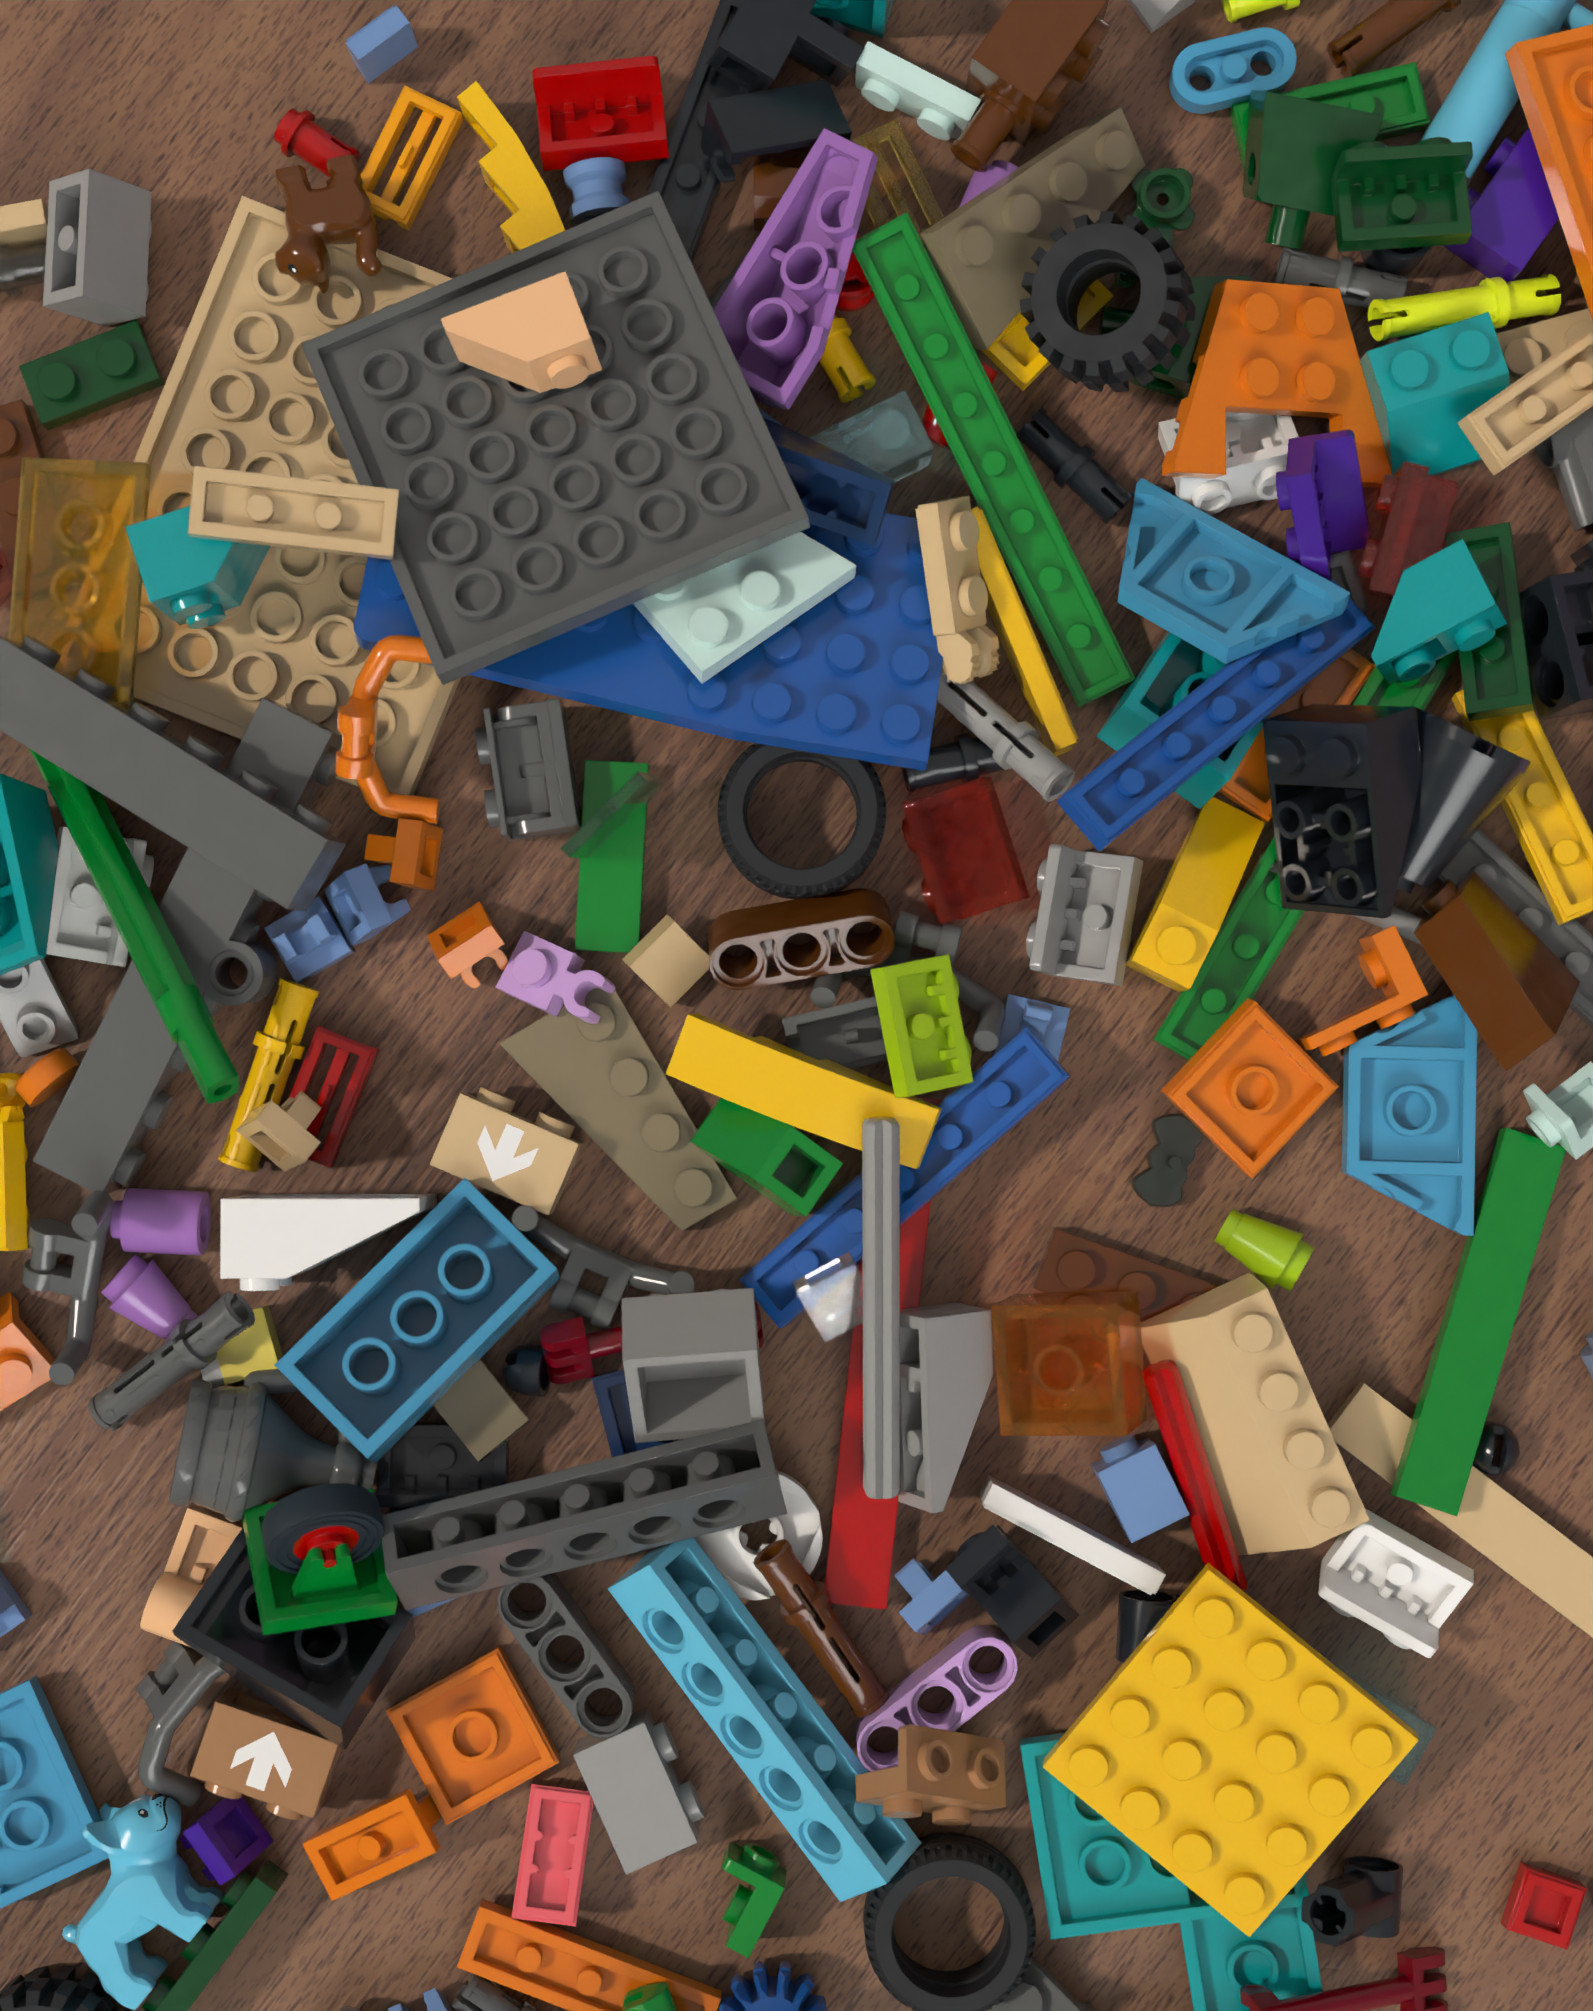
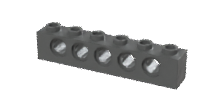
M764 1419L382 1515L384 1536L381 1538L386 1575L406 1611L787 1514L775 1458Z

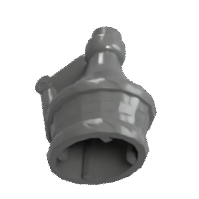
M279 1369L250 1372L244 1380V1386L212 1388V1384L203 1379L192 1381L168 1502L177 1507L187 1506L189 1502H193L223 1514L224 1518L230 1522H236L242 1519L245 1509L255 1505L266 1504L281 1494L306 1486L348 1483L365 1487L367 1490L372 1489L377 1462L373 1463L368 1460L337 1428L336 1437L338 1444L334 1446L314 1438L295 1424L280 1404L270 1396L301 1392Z

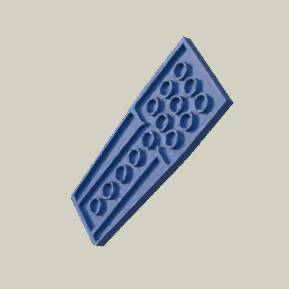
M885 513L878 540L874 546L810 523V528L800 532L857 565L855 578L703 684L634 604L468 675L733 740L925 771L929 758L943 657L938 652L936 636H933L917 518ZM370 557L367 559L354 621L356 641L361 648L369 651L372 650L379 640L389 635L402 634L421 637L390 560Z

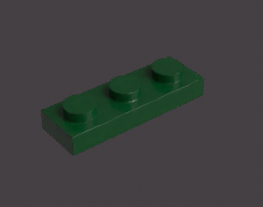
M1510 522L1445 533L1446 547L1461 539L1464 540L1507 622L1506 625L1496 629L1494 637L1484 645L1469 651L1459 650L1468 720L1475 721L1535 711Z
M269 1859L255 1877L244 1870L220 1902L229 1909V1912L216 1929L205 1922L181 1953V1956L187 1959L190 1964L177 1981L168 1974H165L144 2002L142 2008L145 2011H188L277 1893L289 1874Z

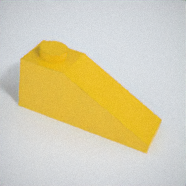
M1212 797L1199 810L1128 952L1127 967L1177 992L1186 991L1191 988L1220 930L1265 822L1215 797Z

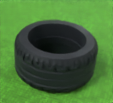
M754 743L734 761L721 786L717 808L719 831L730 860L737 870L756 887L772 895L793 900L821 897L846 888L858 879L873 861L881 844L886 825L885 794L878 774L870 762ZM812 762L831 769L844 780L855 801L857 818L852 838L838 856L817 867L807 869L791 868L771 860L756 845L748 827V804L755 786L768 772L787 763Z
M939 1832L927 1834L925 1837H918L921 1844L887 1884L867 1892L864 1903L863 1923L866 1950L871 1966L886 1990L899 2002L912 2008L914 2011H988L995 2004H1000L1010 1995L1012 1990L1016 1989L1023 1979L1025 1972H1027L1033 1957L1036 1942V1923L1026 1885L1014 1864L1000 1850L984 1840L955 1832ZM941 1877L966 1878L986 1887L999 1900L1004 1916L1000 1937L992 1950L977 1963L955 1971L933 1970L918 1964L903 1952L897 1944L894 1935V1918L904 1899L918 1886Z

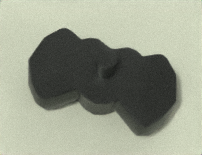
M1165 1114L1156 1117L1152 1121V1129L1157 1144L1148 1152L1147 1161L1149 1167L1131 1180V1186L1136 1195L1151 1207H1170L1182 1200V1185L1188 1178L1187 1166L1194 1160L1195 1149L1203 1141V1133L1184 1114Z

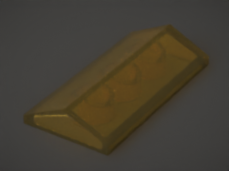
M22 457L8 639L22 643L25 636L29 635L43 642L62 655L56 665L74 676L82 668L108 682L116 688L111 699L130 710L134 699L142 577L125 527L147 520L151 465L145 462Z

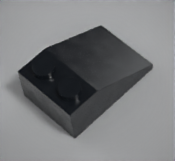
M244 1528L241 1529L173 1629V1634L281 1712L345 1750L415 1640L413 1614L399 1606L396 1608L395 1615L263 1635Z

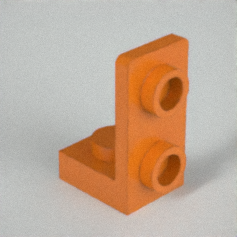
M1395 925L1380 929L1359 939L1364 953L1358 955L1361 969L1369 984L1374 989L1381 987L1386 997L1297 1038L1298 1045L1304 1051L1318 1047L1324 1057L1357 1042L1358 1039L1353 1030L1376 1020L1379 1028L1384 1029L1415 1014L1411 1003L1427 996L1428 993Z

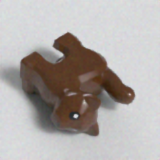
M351 154L328 159L326 165L332 178L326 181L327 187L320 189L311 188L303 166H290L275 171L278 191L283 195L286 204L285 224L288 231L287 240L275 252L277 269L280 273L289 275L301 285H316L322 294H325L328 290L330 257L325 245L356 243V261L359 268L369 277L377 276L382 270V264L376 256L379 237L377 224L374 219V211L366 192L362 188L363 182L355 155Z

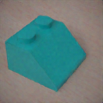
M1489 312L1369 350L1364 354L1360 362L1393 474V484L1389 485L1391 490L1482 460L1457 422L1510 386L1509 370Z
M190 506L126 526L125 528L150 603L178 625L187 623L189 629H199L219 623L226 618L224 611L240 606L270 546L190 537L188 535Z

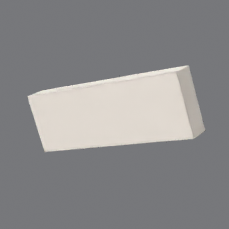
M990 1475L986 1478L978 1494L985 1509L1149 1595L1152 1593L1156 1595L1166 1576L1158 1563Z

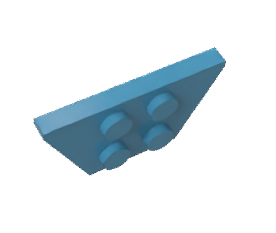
M1141 478L1137 482L1117 601L1119 604L1225 664L1340 616L1347 609L1350 597L1349 591L1149 481Z
M1454 994L1416 1011L1414 1015L1394 1025L1375 1030L1358 1038L1357 1042L1344 1048L1341 1172L1457 1234L1474 1236L1477 1029Z

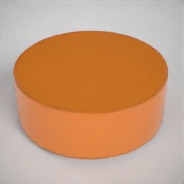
M58 1048L32 1065L19 1078L15 1090L30 1107L38 1106L74 1078L80 1064L66 1048Z

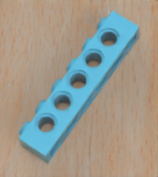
M695 1538L662 1545L644 1555L608 1588L609 1592L838 1900L842 1902L887 1884L921 1844L920 1840L903 1818L885 1817L882 1815V1806L856 1802V1775L868 1773L867 1769L862 1765L859 1758Z

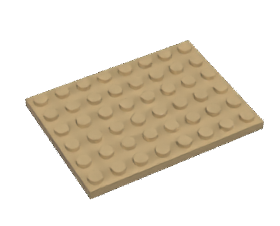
M242 196L63 632L56 650L62 656L56 665L74 675H77L79 669L82 668L116 688L115 691L240 741L262 698L278 702L342 735L337 730L338 708L346 705L350 699L355 681L370 653L369 650H365L358 645L354 632V621L368 557L270 546L241 605L224 611L226 618L219 623L204 628L189 629L187 623L178 625L150 603L125 527L190 506L194 466L359 485L301 344L453 278L377 249L376 256L382 264V270L377 276L369 277L357 265L356 243L325 245L330 257L329 287L327 292L322 294L316 285H301L292 277L280 273L277 269L275 252L282 247L288 237L285 212ZM399 660L394 663L378 695L375 757L390 792L414 795L461 678L443 685L434 667L431 665ZM336 776L338 780L359 787L356 780Z

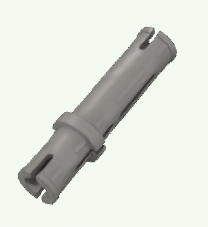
M941 668L937 701L993 751V760L1005 770L1011 768L1015 770L1047 802L1061 796L1071 785L1075 777L1074 769L1064 764L1038 740V731L1030 723L1015 720L973 681L961 685L959 683L953 684V681L947 680V676L943 675L944 671ZM965 700H967L975 709H973Z

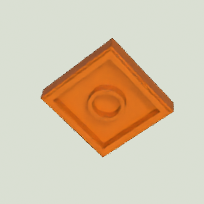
M1247 998L1161 1089V1092L1246 1176L1253 1179L1339 1086L1256 1001Z
M501 1645L391 1705L386 1710L446 1826L556 1765L561 1760L557 1748Z

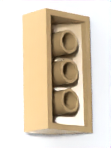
M1250 1272L1133 1326L1150 1364L1162 1360H1172L1179 1369L1238 1556L1312 1548L1370 1521L1269 1290Z

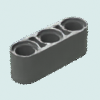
M552 1573L502 1586L497 1603L498 1612L503 1622L577 1724L587 1734L597 1738L612 1737L620 1733L628 1725L636 1700L635 1686L629 1674L557 1575ZM527 1582L538 1585L546 1596V1605L538 1611L522 1609L516 1604L513 1597V1588L516 1585ZM560 1635L575 1637L584 1648V1657L575 1663L559 1661L551 1650V1641ZM598 1688L614 1690L620 1696L623 1707L612 1715L600 1714L591 1707L588 1695Z

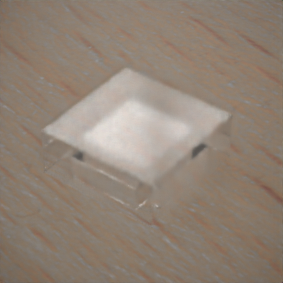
M850 1252L793 1281L798 1297L825 1343L863 1323V1275Z

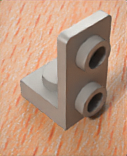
M44 959L0 976V1022L20 1057H27L78 1038L79 1028Z

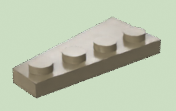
M1121 107L1105 109L920 234L974 350L988 349L1021 311L1020 300L1030 298V294L1021 286L1025 272L1036 273L1038 266L1031 257L1038 246L1047 252L1055 244L1049 234L1059 226L1068 234L1076 229L1073 219L1085 214L1095 224L1100 219V211H1107L1144 168L1145 162Z
M595 988L586 995V1008L601 1016L597 1024L582 1021L571 1014L563 1005L557 1017L548 1014L499 1043L681 1231L737 1199L717 1162L689 1142L697 1128L616 989L611 994L600 988Z

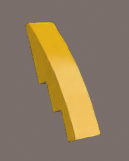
M475 81L459 94L457 99L464 120L491 150L478 162L485 183L513 214L500 225L506 246L514 253L565 231V228L547 186L517 134L479 83Z
M698 1013L687 1015L666 1071V1075L725 1100L862 1151V1123L865 1119L871 1117L895 1118L900 1126V1164L914 1169L920 1167L942 1108L915 1096L895 1098L893 1087L829 1059L817 1060L763 1036L751 1037Z

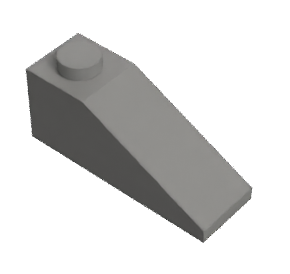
M955 1302L900 1310V1492L898 1493V1502L929 1513L944 1511L993 1377V1352L996 1346V1334L991 1322V1310Z

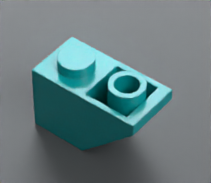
M1463 539L1403 570L1371 654L1376 667L1389 684L1398 680L1402 682L1413 681L1426 675L1435 667L1436 660L1458 649L1460 651H1469L1484 645L1494 637L1496 629L1507 624Z

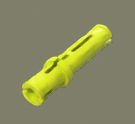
M1553 274L1505 282L1501 277L1485 278V280L1480 282L1479 286L1385 300L1374 299L1368 308V321L1385 320L1382 321V325L1371 326L1369 330L1376 341H1384L1387 338L1425 333L1486 312L1490 314L1494 329L1502 328L1512 319L1555 315L1561 305V293L1548 296L1542 295L1545 294V290L1559 288L1560 284Z

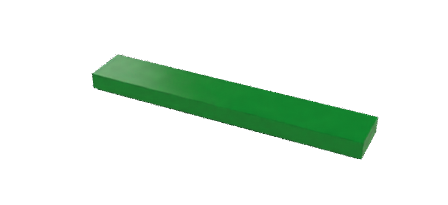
M1509 1128L1499 1129L1474 1212V1236H1467L1390 1495L1450 1515H1458L1566 1150L1560 1145L1555 1144L1552 1147H1548L1539 1138Z

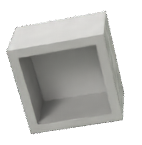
M754 1288L718 1289L708 1292L670 1295L653 1294L645 1297L622 1298V1361L635 1443L686 1439L764 1419L765 1423Z

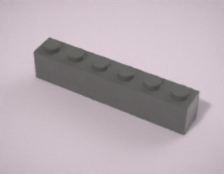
M29 635L25 636L22 643L0 636V730L286 909L308 910L346 846V843L329 834L334 825L332 821L300 803L295 811L274 800L279 791L277 787L244 769L240 777H237L219 766L224 757L222 753L190 735L185 743L177 740L165 732L170 722L146 706L134 702L129 710L111 699V696L116 688L98 676L82 668L74 676L56 664L62 655L43 642Z

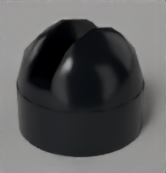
M519 1345L507 1354L505 1362L509 1366L503 1368V1378L506 1385L513 1391L522 1395L545 1397L548 1393L551 1381L548 1376L542 1345Z
M1486 1421L1472 1466L1490 1475H1499L1515 1466L1520 1455L1519 1442L1515 1434L1509 1428L1499 1423ZM1494 1434L1502 1435L1499 1463L1497 1465H1491L1495 1443Z

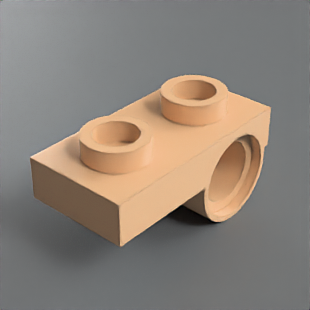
M195 1504L187 1508L166 1568L156 1581L146 1603L140 1623L141 1629L189 1646L173 1634V1629L243 1528V1522H230L224 1518V1515Z

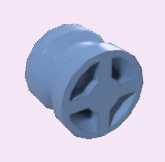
M611 157L585 159L567 166L563 171L565 187L573 193L574 202L569 208L571 225L574 227L631 203L630 199L623 195L622 184L627 179L625 164L620 159Z

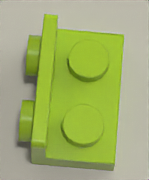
M949 954L870 969L895 1098L910 1097L972 1083L973 1076L970 1066L971 1047L967 1037L964 1035L958 1004L959 984L955 974L952 972Z

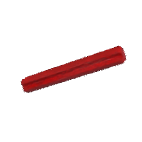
M1162 1360L1150 1364L1143 1369L1142 1376L1183 1502L1190 1514L1188 1518L1204 1567L1209 1563L1245 1592L1248 1586L1179 1369L1172 1360Z

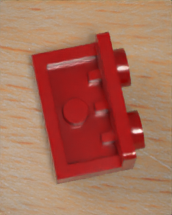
M656 56L539 67L532 71L543 171L565 169L575 162L597 157L617 158L624 163L669 158L659 60Z

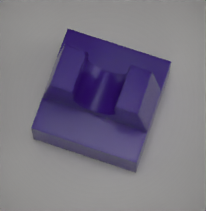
M223 1797L189 1826L180 1838L185 1848L190 1849L193 1847L205 1863L206 1867L202 1872L209 1881L217 1880L220 1886L237 1876L274 1842L243 1797L239 1799Z

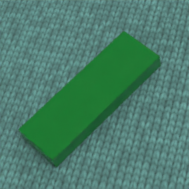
M1416 62L1277 93L1384 115L1375 141L1424 131L1430 124ZM1249 100L1232 104L1229 111L1243 172Z
M585 760L575 936L576 951L628 954L640 942L649 763Z

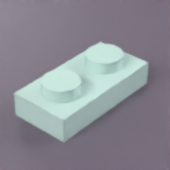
M869 41L856 63L855 87L861 90V95L866 101L881 110L892 112L897 108L916 118L919 127L937 139L946 141L950 140L951 137L958 139L980 108L981 99Z

